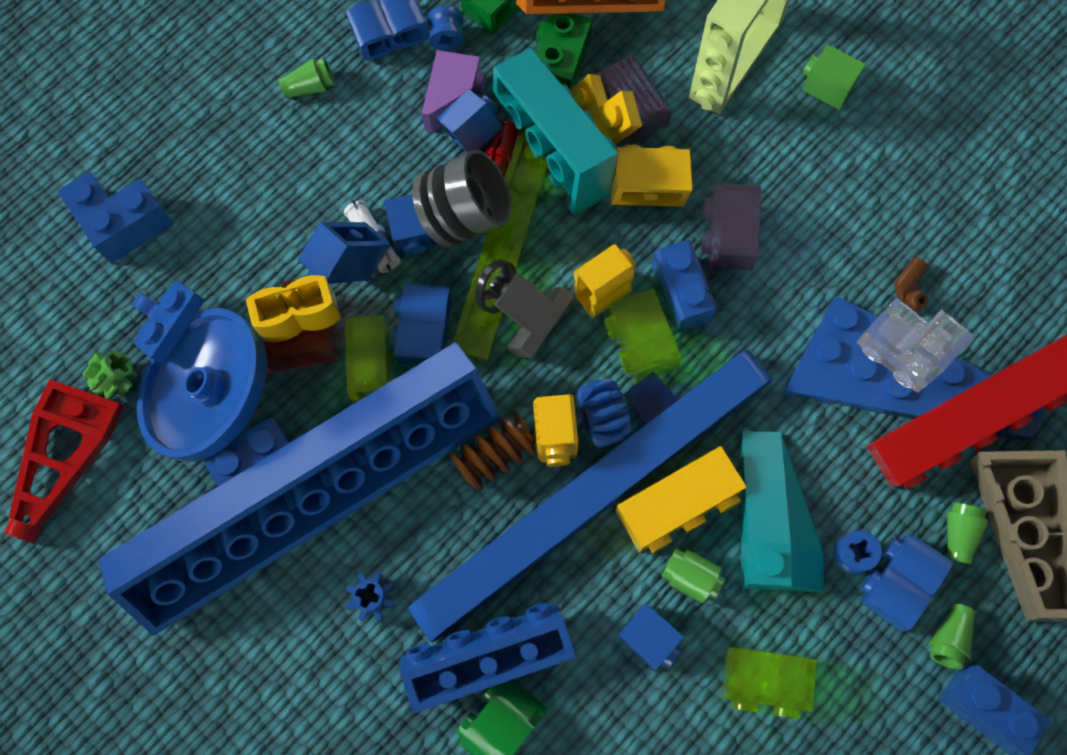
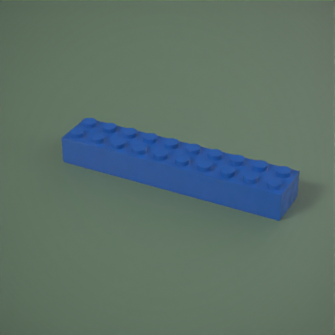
M455 342L104 555L98 561L107 594L151 635L155 636L500 421L501 418L477 369Z

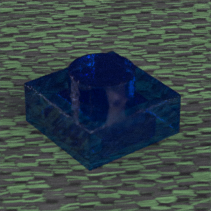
M654 371L623 395L624 399L645 424H648L678 401Z

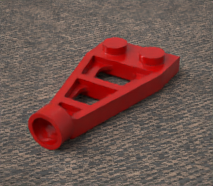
M49 379L31 416L10 508V520L3 532L4 534L32 544L36 543L46 521L109 442L125 408L118 402ZM57 426L74 430L82 435L80 446L65 461L50 459L46 451L50 432ZM41 466L60 472V478L50 494L44 498L36 497L31 493L34 477ZM24 516L31 518L29 524L23 523Z

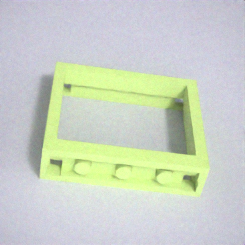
M718 0L707 15L689 98L702 105V109L711 110L720 115L783 22L790 0Z

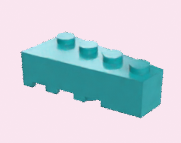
M529 48L494 66L493 92L517 129L520 130L525 127L526 138L530 145L529 148L536 159L543 155L547 161L549 170L552 173L549 179L556 190L563 187L569 195L571 201L567 203V207L573 216L607 198L610 195L618 156L617 148L614 142L609 137H604L595 126L590 113L585 110L583 111L575 102L570 89L564 84L561 85L555 78L549 64L544 59H540Z

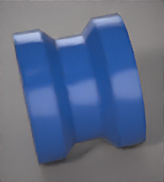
M439 6L432 9L428 14V24L432 28L429 34L430 44L440 50H453L462 46L465 41V34L463 29L460 28L463 25V13L461 10L453 6Z
M862 530L853 531L840 538L834 545L833 550L834 561L837 566L845 573L852 575L861 574L876 567L882 555L881 545L877 538L871 533ZM861 546H862V549H863V551H864V554H866V556H864V555L862 554V551H861V549H860Z

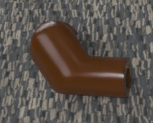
M912 258L894 284L900 306L912 313L923 310L928 304V297L923 296L924 292L919 290L917 285L928 270V265L919 258Z

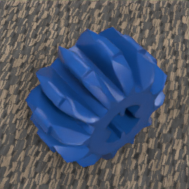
M606 378L603 380L597 379L588 382L585 386L579 387L576 397L578 410L590 441L600 448L606 445L618 444L620 440L629 438L632 429L631 417L628 413L623 393L619 391L618 384Z

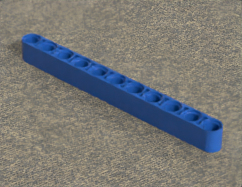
M748 349L744 350L414 601L407 610L431 643L437 641L753 398L773 378Z

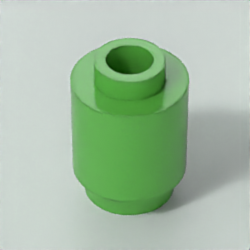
M675 548L661 575V577L669 580V586L702 604L707 598L715 600L725 581V578L719 576L722 567L688 549L683 552L678 548Z

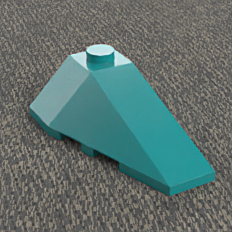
M741 431V478L747 486L741 493V589L824 592L823 549L781 432Z

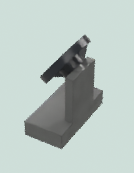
M501 259L493 261L484 269L478 280L475 293L476 302L480 309L492 314L502 311L521 326L506 348L517 358H532L574 297L564 287L548 288L543 294L517 273L512 263ZM501 267L499 275L492 280L489 289L484 292L489 277L496 269ZM497 299L492 307H487L484 300Z

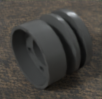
M470 150L451 159L448 164L438 165L430 171L419 174L414 180L412 198L419 222L426 233L441 246L448 248L458 245L463 241L474 238L476 234L486 233L507 224L511 217L512 203L505 178L497 164L480 150Z

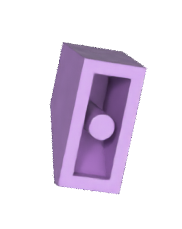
M437 50L422 110L426 132L433 133L443 127L437 120V117L468 89L476 95L484 93L486 72H481L480 58L478 56Z

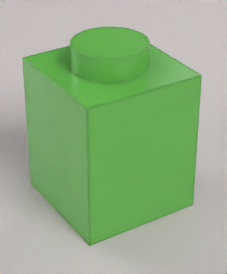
M827 44L820 56L813 54L805 66L802 74L806 75L807 79L802 90L840 110L856 85L866 64Z

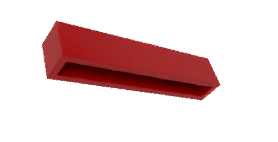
M1067 334L866 445L890 487L903 484L905 489H909L926 480L927 476L924 472L937 464L943 470L962 460L963 457L960 452L973 445L976 450H979L999 439L995 432L1006 426H1009L1013 431L1033 421L1034 418L1031 413L1044 406L1047 411H1050L1066 403Z

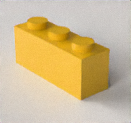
M720 446L618 504L615 512L639 553L647 548L650 549L651 553H655L673 542L670 535L684 528L685 532L689 533L707 522L704 517L705 514L718 508L720 513H724L739 504L741 500L738 495L747 486Z

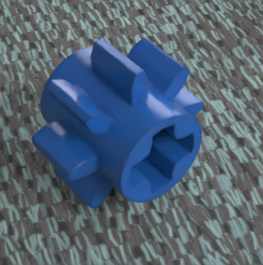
M376 572L373 580H368L364 574L358 573L360 582L355 588L351 586H346L345 590L352 594L353 599L352 602L345 606L346 609H360L359 621L364 623L368 619L369 614H374L377 620L383 621L382 611L386 607H396V604L389 600L388 593L395 590V585H380L383 580V574L380 572ZM374 589V592L380 596L377 603L370 602L367 607V601L362 599L365 591L372 592Z

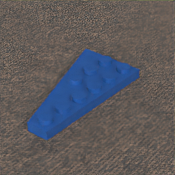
M836 295L782 395L796 397V395L815 398L819 402L829 404L836 402L855 406L856 409L915 419L992 375ZM1043 406L1032 412L1034 420L1012 431L1009 426H1006L995 433L1001 437L1028 441L1033 438L1046 409Z

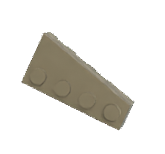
M1065 450L978 452L969 461V465L987 510L1026 622H1067V460Z

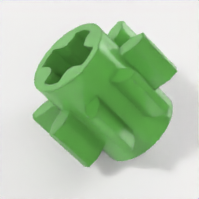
M114 350L107 353L105 357L97 351L89 360V366L82 373L84 377L88 378L87 383L90 390L98 396L106 397V399H109L115 392L123 397L133 386L131 382L137 376V373L132 371L133 365L126 355Z

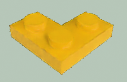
M588 74L570 89L575 102L583 111L585 110L590 113L595 126L604 137H609L615 145L642 126L633 91L621 90L607 101L601 77L595 74Z

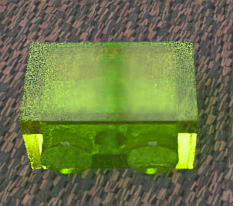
M654 288L610 303L609 317L605 318L606 328L612 340L618 339L622 352L618 353L621 367L625 374L631 373L635 384L678 369L682 357Z
M384 315L345 318L347 394L354 404L392 381L391 352H389L390 328Z
M734 647L727 648L721 699L732 701V709L757 713L758 705L774 707L775 716L800 719V711L813 712L817 659Z

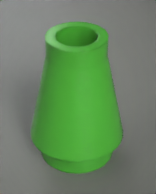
M313 57L288 75L279 78V84L284 96L289 99L294 96L328 92V87L335 85V79L327 60L324 57L318 60Z
M961 503L952 504L951 512H947V558L949 560L972 565L973 556L989 520L985 519L986 509Z
M962 604L951 605L948 615L929 642V647L931 648L930 658L942 666L956 670L963 669L965 662L971 661L974 621L977 615L972 608Z

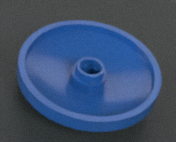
M212 308L197 312L163 364L150 358L138 391L137 419L143 438L154 451L182 462L203 460L224 449L247 425L261 398L267 373V354L263 338L254 329L249 320L233 311L222 308Z

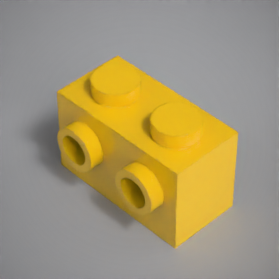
M638 145L616 147L618 156L611 186V205L685 206L692 192L689 149H678L674 146L641 148Z

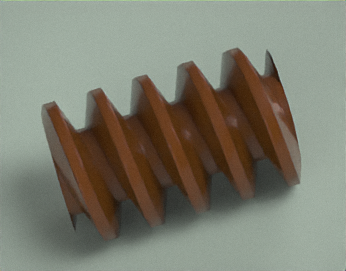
M513 412L515 424L505 417L500 420L502 432H499L492 426L488 427V441L478 434L473 437L475 449H472L465 443L461 444L462 458H459L451 451L448 452L468 486L472 485L478 491H482L481 477L485 476L494 483L497 481L495 468L498 467L505 474L510 473L508 460L512 459L521 466L523 464L522 451H526L532 457L537 455L534 445L535 440L518 412Z

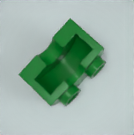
M514 680L492 686L482 697L487 702V705L480 714L475 716L471 712L455 733L461 737L458 745L470 755H514L548 708Z

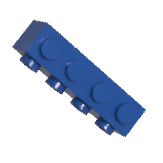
M540 603L528 608L524 615L512 619L507 616L499 617L488 622L486 628L471 633L469 630H461L449 635L445 642L430 646V644H420L412 647L406 652V655L400 658V676L413 714L565 662L576 658L558 604Z

